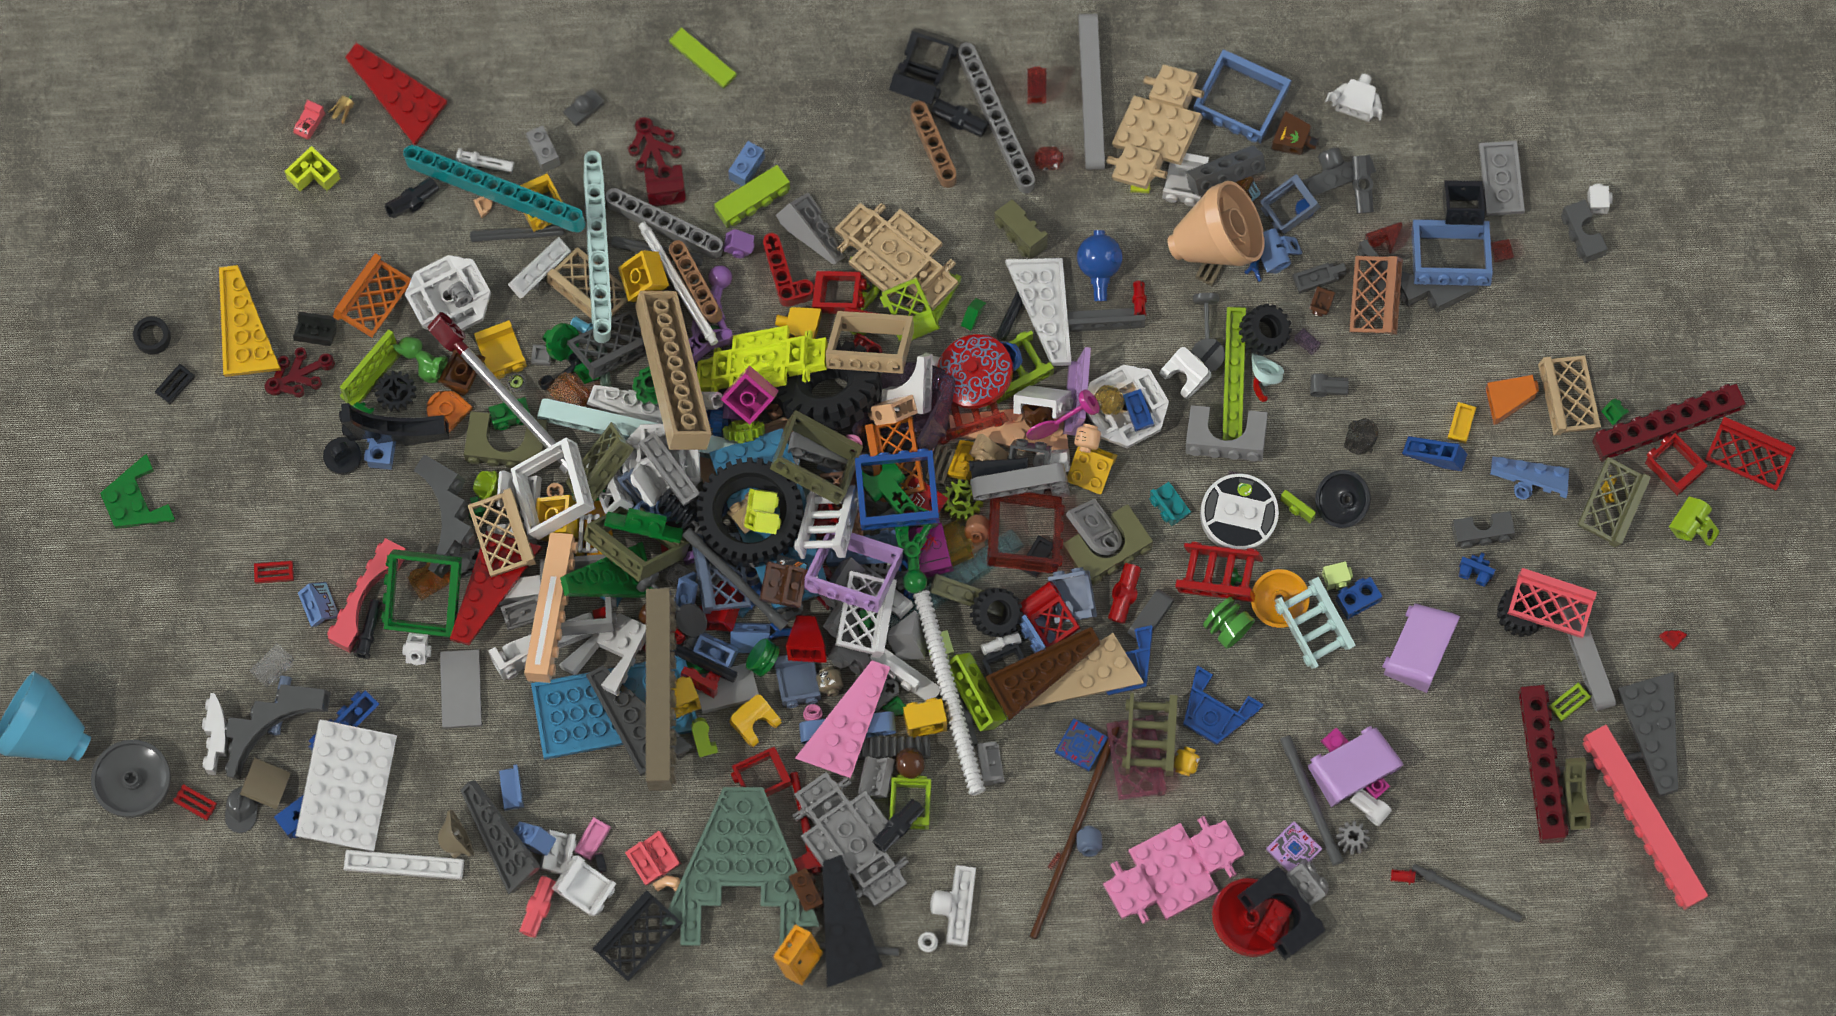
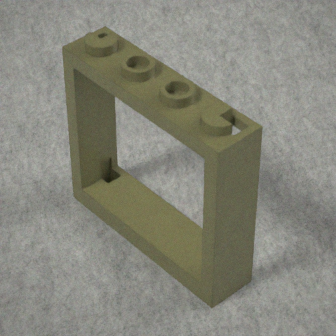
M795 410L786 423L770 469L838 505L848 491L856 468L855 458L860 456L863 446ZM792 430L848 460L838 487L782 457Z
M620 507L613 513L627 516L628 510ZM606 515L588 523L583 538L639 582L686 558L690 545L683 537L680 543L655 538L669 550L645 562L607 533L612 528L604 525Z

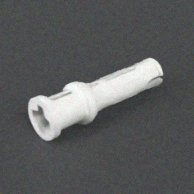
M462 148L458 149L456 156L457 162L470 165L473 168L480 166L511 174L514 168L513 161L482 156L476 151L474 153L463 151Z

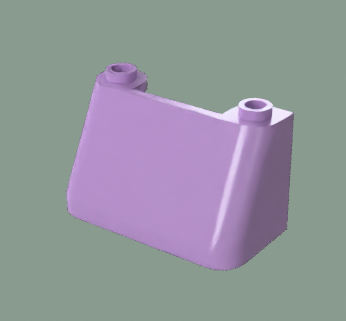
M1415 603L1414 606L1409 605L1405 615L1408 617L1391 658L1386 657L1383 668H1385L1384 675L1427 693L1460 616Z
M1370 726L1361 731V736L1323 757L1319 754L1311 759L1312 763L1308 765V768L1331 807L1377 780L1386 777L1388 774L1395 773L1404 765L1377 728L1373 729Z

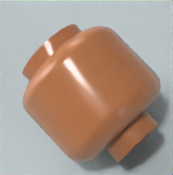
M982 515L969 517L965 525L966 538L973 543L985 542L990 534L991 524L989 520Z

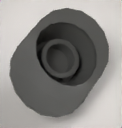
M242 787L234 789L229 794L226 802L225 822L228 828L236 833L249 831L254 826L257 816L258 802L240 795Z

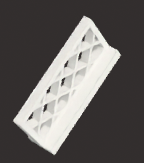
M850 571L846 587L856 591L866 588L871 596L877 597L878 593L875 594L869 585L872 583L883 584L885 579ZM853 577L860 579L864 586L856 590L852 584ZM893 580L877 614L876 612L866 610L868 615L860 619L855 611L859 607L853 608L852 605L843 602L836 640L837 646L872 654L871 657H881L885 649L897 580ZM852 613L855 619L857 620V622L851 626L845 620L846 615ZM871 618L875 625L873 629L868 631L863 621ZM858 624L865 632L860 637H857L852 630ZM849 631L854 639L850 643L841 641L843 633ZM868 636L871 641V647H864L860 639Z

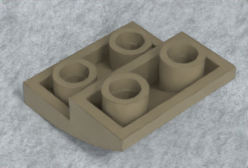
M254 758L240 795L277 809L290 772Z

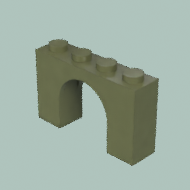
M471 411L464 449V458L468 463L479 464L481 462L493 467L506 465L507 468H513L545 450V446L527 427L524 440L517 449L510 452H501L494 449L488 441L492 420L490 413ZM535 419L548 432L547 420Z
M1128 504L1111 514L1112 522L1124 539V547L1117 555L1110 558L1096 556L1090 551L1080 534L1062 543V550L1074 568L1083 567V571H1090L1093 586L1103 580L1102 577L1107 574L1109 576L1115 574L1119 567L1125 563L1131 564L1135 561V557L1140 554L1144 556L1152 550L1153 540Z

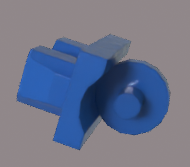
M1481 552L1480 557L1473 554L1471 559L1462 557L1459 565V577L1468 580L1472 572L1478 575L1476 583L1485 587L1489 580H1492L1496 569L1488 567L1490 561L1483 559L1485 553Z

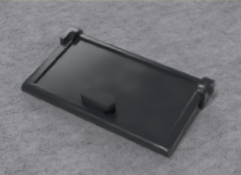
M1028 458L987 461L972 460L969 461L972 478L1025 469L1028 467Z

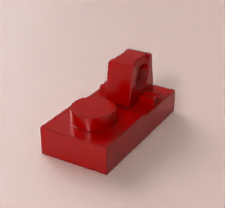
M684 666L680 678L690 677L695 689L714 698L718 691L720 676L710 671L704 678L696 669H689Z
M1274 899L1256 934L1273 944L1292 909Z

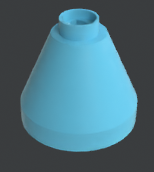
M33 671L20 686L0 720V754L10 757L66 761L71 757L78 761L86 751L91 736L83 733L85 726L47 678Z

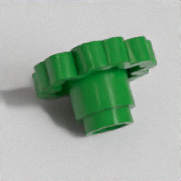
M650 367L641 369L639 376L633 379L632 388L636 392V398L643 404L647 405L651 402L654 406H657L658 400Z

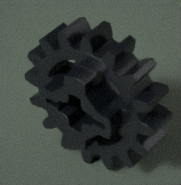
M391 371L390 376L385 373V379L379 378L380 385H375L376 390H378L375 392V396L379 397L377 399L378 404L383 403V409L389 407L390 412L394 408L400 412L401 407L407 410L406 404L412 405L413 401L411 398H416V393L414 392L417 391V388L413 385L414 380H409V374L403 376L402 371H399L398 375ZM395 386L398 389L396 393L397 397H395L394 394Z

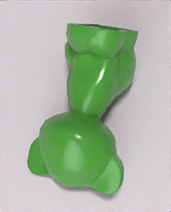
M404 337L398 344L393 345L395 351L405 358H416L418 374L423 381L427 383L438 382L447 365V356L442 355L435 358L430 353L422 351V341L413 337Z

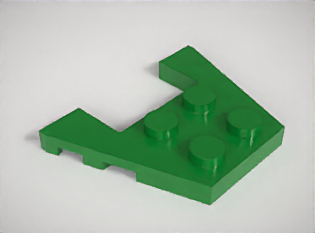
M147 454L142 456L100 493L115 529L176 521L169 504L150 512L136 479L154 472Z

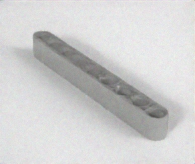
M1079 14L1085 169L1101 170L1105 169L1098 14Z
M963 43L958 50L959 62L987 122H989V127L1019 191L1025 194L1030 193L1035 186L1034 174L975 47L971 43ZM969 52L971 55L964 56L963 53ZM971 68H977L978 71H977V72H972V71H970V69H971ZM984 84L986 87L979 88L977 85ZM986 100H992L993 103H992V104H986L985 101H986ZM999 116L1001 117V119L994 120L992 119V117ZM1001 132H1007L1008 135H1007V136H1001L999 133H1001ZM1014 148L1016 151L1008 152L1007 149ZM1021 164L1023 167L1018 169L1014 165ZM1029 180L1031 183L1025 185L1022 183V181Z

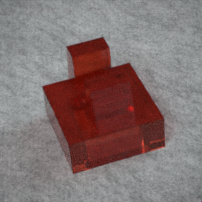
M1509 239L1491 242L1494 263L1513 259L1514 255Z

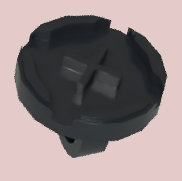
M338 437L331 440L323 451L325 465L334 474L348 475L354 472L361 463L362 453L359 445L355 441H349L347 437Z

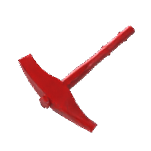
M798 772L790 773L794 794L801 790ZM796 799V806L798 807L799 811L801 809V806L798 800ZM806 815L800 819L803 834L811 829ZM805 844L807 853L793 859L797 871L807 868L808 872L818 875L822 872L821 869L823 867Z

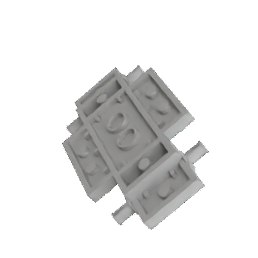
M825 772L794 794L800 803L801 809L792 816L797 822L806 815L816 825L801 835V838L823 867V861L842 854L849 875L852 874V877L858 884L859 889L855 891L857 898L864 895L875 907L907 885V882L901 876L900 869L909 864L905 856L896 863L893 862L886 852L883 853L878 850L872 843L879 832L886 827L885 825L888 821L868 793L864 791L849 802L842 791L852 784L848 777L837 784Z

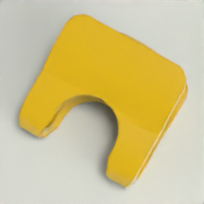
M755 695L752 699L745 702L729 720L730 725L751 747H755L759 743L758 737L753 731L754 722L764 720L774 728H777L782 722L761 695Z

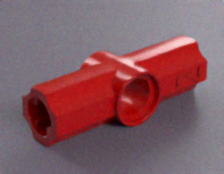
M1129 563L1124 564L1120 580L1112 590L1114 600L1108 616L1109 620L1125 624L1130 605L1135 602L1138 595L1136 585L1141 572L1139 566Z

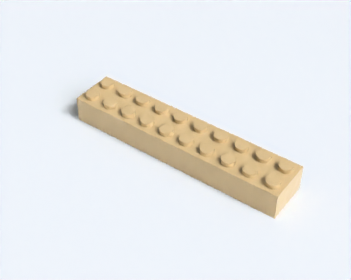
M639 291L635 307L669 450H707L712 433L677 291Z

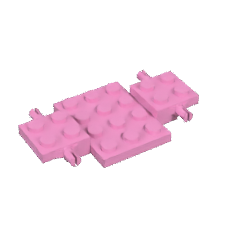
M1202 816L1197 821L1203 830L1190 839L1181 823L1128 850L1136 867L1122 871L1118 861L1112 863L1110 866L1116 875L1111 880L1103 883V886L1121 919L1138 914L1142 924L1150 920L1144 910L1157 903L1167 920L1217 894L1219 891L1210 875L1225 868L1229 878L1235 877L1237 873L1232 864L1235 860L1244 856L1227 822L1224 820L1216 825L1209 826L1205 816Z

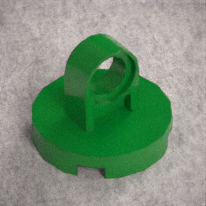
M559 323L551 330H547L542 339L546 342V350L549 356L557 361L568 360L569 355L573 351L567 343L569 340L579 336V332L574 326L567 323Z

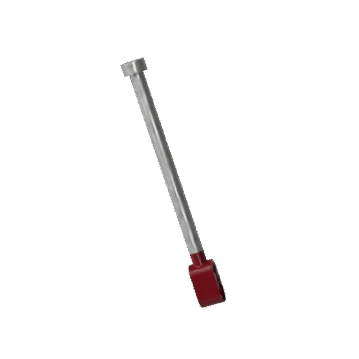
M440 312L427 326L430 333L447 350L451 352L456 350L546 449L557 443L463 342L466 336L447 314ZM565 457L558 459V462L561 464L559 468L565 475H568Z

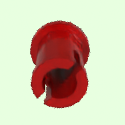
M1392 869L1391 882H1404L1410 885V883H1415L1416 872L1412 871V869L1410 871Z

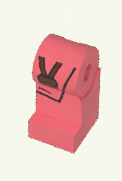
M307 100L304 106L305 109L294 127V134L307 140L311 138L325 115L323 106Z

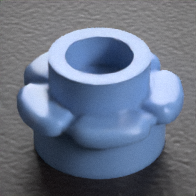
M1520 481L1514 486V493L1517 498L1524 500L1532 495L1533 488L1524 485L1525 482Z

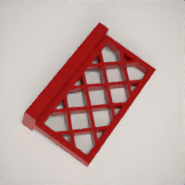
M1724 417L1705 461L1777 491L1796 447ZM1721 432L1729 433L1732 441L1722 444L1719 438ZM1745 440L1748 442L1750 449L1740 452L1736 442ZM1734 443L1737 454L1727 457L1724 446ZM1760 447L1764 448L1768 456L1758 460L1754 450ZM1721 448L1724 455L1723 459L1715 460L1710 457L1714 450ZM1752 451L1755 461L1745 465L1742 454ZM1778 455L1785 457L1784 465L1776 468L1772 457ZM1739 456L1742 466L1738 468L1731 467L1728 459ZM1770 459L1773 469L1763 472L1759 462ZM1757 464L1760 474L1750 475L1746 467ZM1775 472L1777 477L1775 485L1768 483L1764 475Z

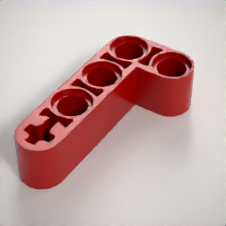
M775 233L766 234L763 239L764 251L780 304L790 307L812 300L814 294L813 283L807 279L792 282L779 236ZM771 242H773V244L775 245L774 251H772L771 245L769 244ZM774 259L781 260L779 264H774L772 261ZM780 276H785L787 279L784 281H779L777 278ZM803 288L810 289L808 293L801 292ZM790 293L792 296L784 298L783 294Z

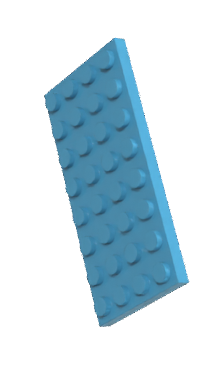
M675 656L676 669H673V671H675L677 680L680 678L684 666L687 667L686 660ZM646 662L630 666L627 673L628 678L622 684L646 704ZM587 673L551 679V683H531L544 760L623 745L586 677ZM693 711L676 718V726H673V728H675L678 734L692 732L691 724L697 718L696 712Z

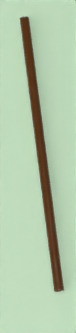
M1117 721L1113 723L1029 937L1037 940L1076 841V835L1080 831L1121 727V723Z

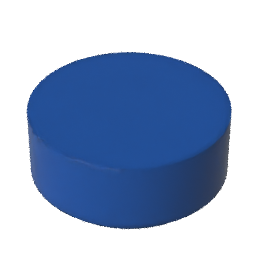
M1301 199L1297 202L1295 207L1296 215L1310 206L1306 199Z

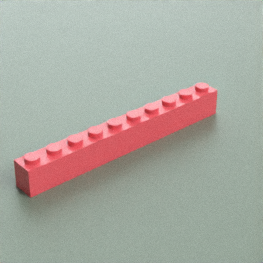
M1604 725L1587 734L1583 738L1585 750L1592 754L1595 767L1598 770L1601 769L1604 774V782L1608 787L1611 786L1616 802L1618 804L1621 803L1623 806V813L1626 819L1633 823L1636 836L1642 838L1645 843L1644 849L1655 860V868L1664 875V882L1669 890L1672 889L1677 905L1686 910L1706 899L1708 894L1608 726Z

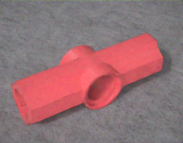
M541 876L534 895L528 901L527 913L519 930L520 933L536 938L543 918H546L551 906L550 901L554 893L552 887L556 883L553 879Z

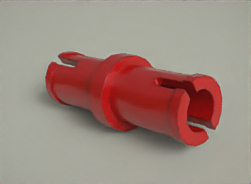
M1143 281L1133 282L1134 295L1132 296L1134 315H1145L1146 317L1145 304L1147 303V296L1145 295V283Z

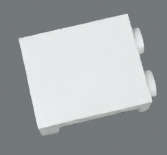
M1029 385L1014 394L1013 413H1024L1022 407L1026 404L1051 407L1053 409L1052 418L1057 419L1073 407L1072 391Z
M573 856L552 887V890L589 916L598 915L604 908L603 903L606 898H610L614 893L616 882L610 881L590 867L580 856Z

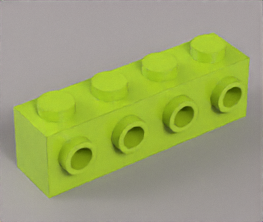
M776 165L714 204L715 212L727 228L730 226L734 227L746 216L754 215L762 206L770 205L778 196L786 195L790 190V182L779 166Z

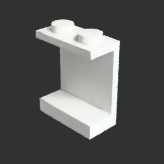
M1186 153L1181 165L1170 163L1162 199H1166V201L1171 203L1183 202L1187 206H1194L1201 199V196L1198 197L1189 188L1186 171L1208 163L1209 157Z

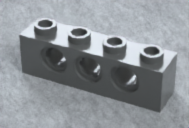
M1252 145L1188 170L1186 175L1189 188L1199 197L1217 184L1225 181L1237 182L1266 170L1263 153Z

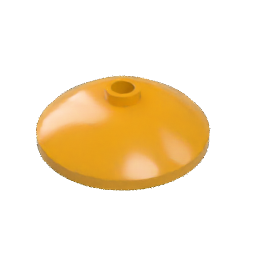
M1284 569L1269 571L1263 574L1253 586L1252 590L1255 593V600L1251 602L1253 611L1263 623L1271 627H1289L1283 615H1279L1276 611L1274 600L1277 595L1281 594L1285 602L1308 588L1301 577L1291 571ZM1310 597L1288 608L1293 619L1307 612Z

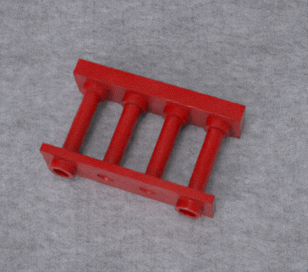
M1199 542L1184 543V548L1191 554L1186 577L1183 580L1176 579L1175 587L1179 593L1224 599L1232 597L1234 600L1254 602L1255 593L1249 587L1254 561L1263 562V557L1258 550L1252 548L1239 550L1206 546ZM1198 554L1209 556L1205 577L1202 582H1195L1193 580ZM1217 557H1225L1228 559L1223 583H1220V585L1213 584L1212 577ZM1235 559L1246 560L1242 584L1239 587L1230 584Z

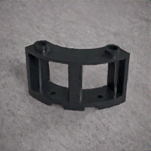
M915 27L911 31L904 55L907 57L903 60V63H899L894 72L889 91L928 104L938 100L941 93L940 88L952 58L957 56L959 47H956L958 41ZM920 37L948 46L940 70L912 61ZM907 73H910V74H913V75H916V76H919V77H922V78H925V79L934 81V83H933V84H930V83H927V82H924V81H921V80H918V79H915V78L906 76V74H907Z

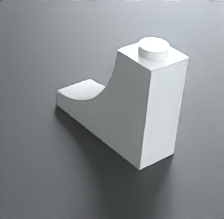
M925 353L917 356L916 367L910 379L902 386H890L882 389L880 402L913 395L917 414L931 411L933 354ZM895 407V408H894L895 411H899V410H900L899 407Z

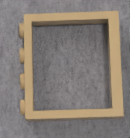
M837 311L826 350L827 368L903 374L914 333L913 316ZM841 331L902 335L898 354L836 350Z

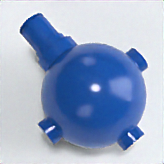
M1093 230L1094 235L1086 238L1079 246L1077 262L1081 271L1091 278V284H1093L1094 301H1107V287L1110 284V277L1119 270L1123 255L1120 245L1112 237L1105 235V230Z

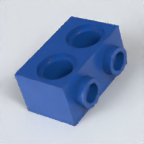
M1371 577L1367 579L1361 578L1351 588L1344 587L1338 591L1336 602L1347 620L1381 602L1383 596ZM1368 589L1371 591V595L1366 596L1361 590ZM1352 598L1355 603L1349 605L1345 602V599Z

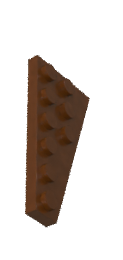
M1089 627L986 676V680L1008 720L1010 721L1101 645L1099 638L1093 628Z

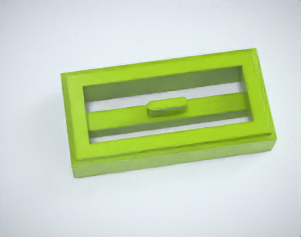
M1578 682L1549 705L1548 708L1562 722L1590 700L1591 696ZM1577 689L1580 690L1578 694H1576L1573 698L1567 701L1559 709L1556 708V706L1559 703L1565 700L1573 692H1575ZM1582 695L1585 696L1581 701H1579V702H1578L1576 705H1574L1571 709H1569V710H1568L1567 712H1565L1563 715L1561 714V712H1562L1563 710H1565L1568 706H1570V705H1571L1573 702H1575L1578 698H1580Z

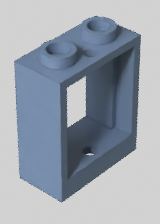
M1297 174L1260 200L1263 205L1260 209L1266 217L1269 215L1274 221L1271 224L1277 231L1281 230L1284 234L1321 208ZM1297 187L1310 206L1283 225L1270 205L1291 189Z

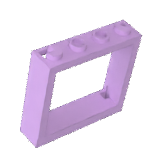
M826 533L823 540H832L835 538L833 535L836 533ZM851 533L847 550L892 564L877 597L816 578L830 548H819L805 576L804 589L878 613L902 563L903 549Z

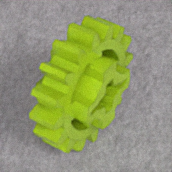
M744 419L732 421V424L723 428L725 440H734L738 443L754 441L765 433L763 422L753 421L751 424H748Z
M958 479V484L952 481L951 488L945 487L946 493H943V495L948 500L944 505L946 506L944 511L945 513L950 512V518L957 516V521H959L961 517H964V520L967 521L968 516L971 517L974 513H980L979 507H983V502L981 500L976 501L974 506H971V502L974 500L969 480L966 479L965 483H962L961 479ZM954 494L955 498L950 502V497ZM960 498H962L963 500L966 499V502L959 501V499H960Z

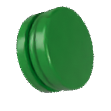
M767 638L760 640L751 650L746 661V668L759 677L764 676L775 664L780 653L779 646Z

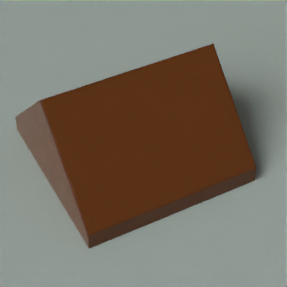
M454 350L438 382L464 396L470 390L477 373ZM475 354L482 362H484V356Z

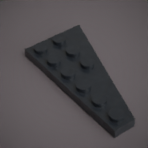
M842 854L823 861L827 988L883 967Z

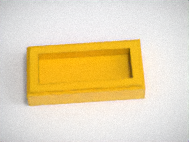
M1460 402L1457 403L1447 439L1466 444L1476 407Z

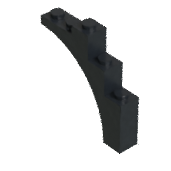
M349 403L341 404L342 411H339L340 422L343 423L342 433L349 441L373 438L377 444L400 440L404 446L450 439L448 420L444 415L420 418L385 417L363 412L354 408Z

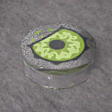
M521 373L510 374L507 378L508 389L514 393L522 392L526 387L525 377Z

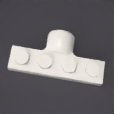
M956 865L952 891L936 890L932 895L930 903L931 912L933 914L945 915L949 919L946 944L967 946L976 868Z

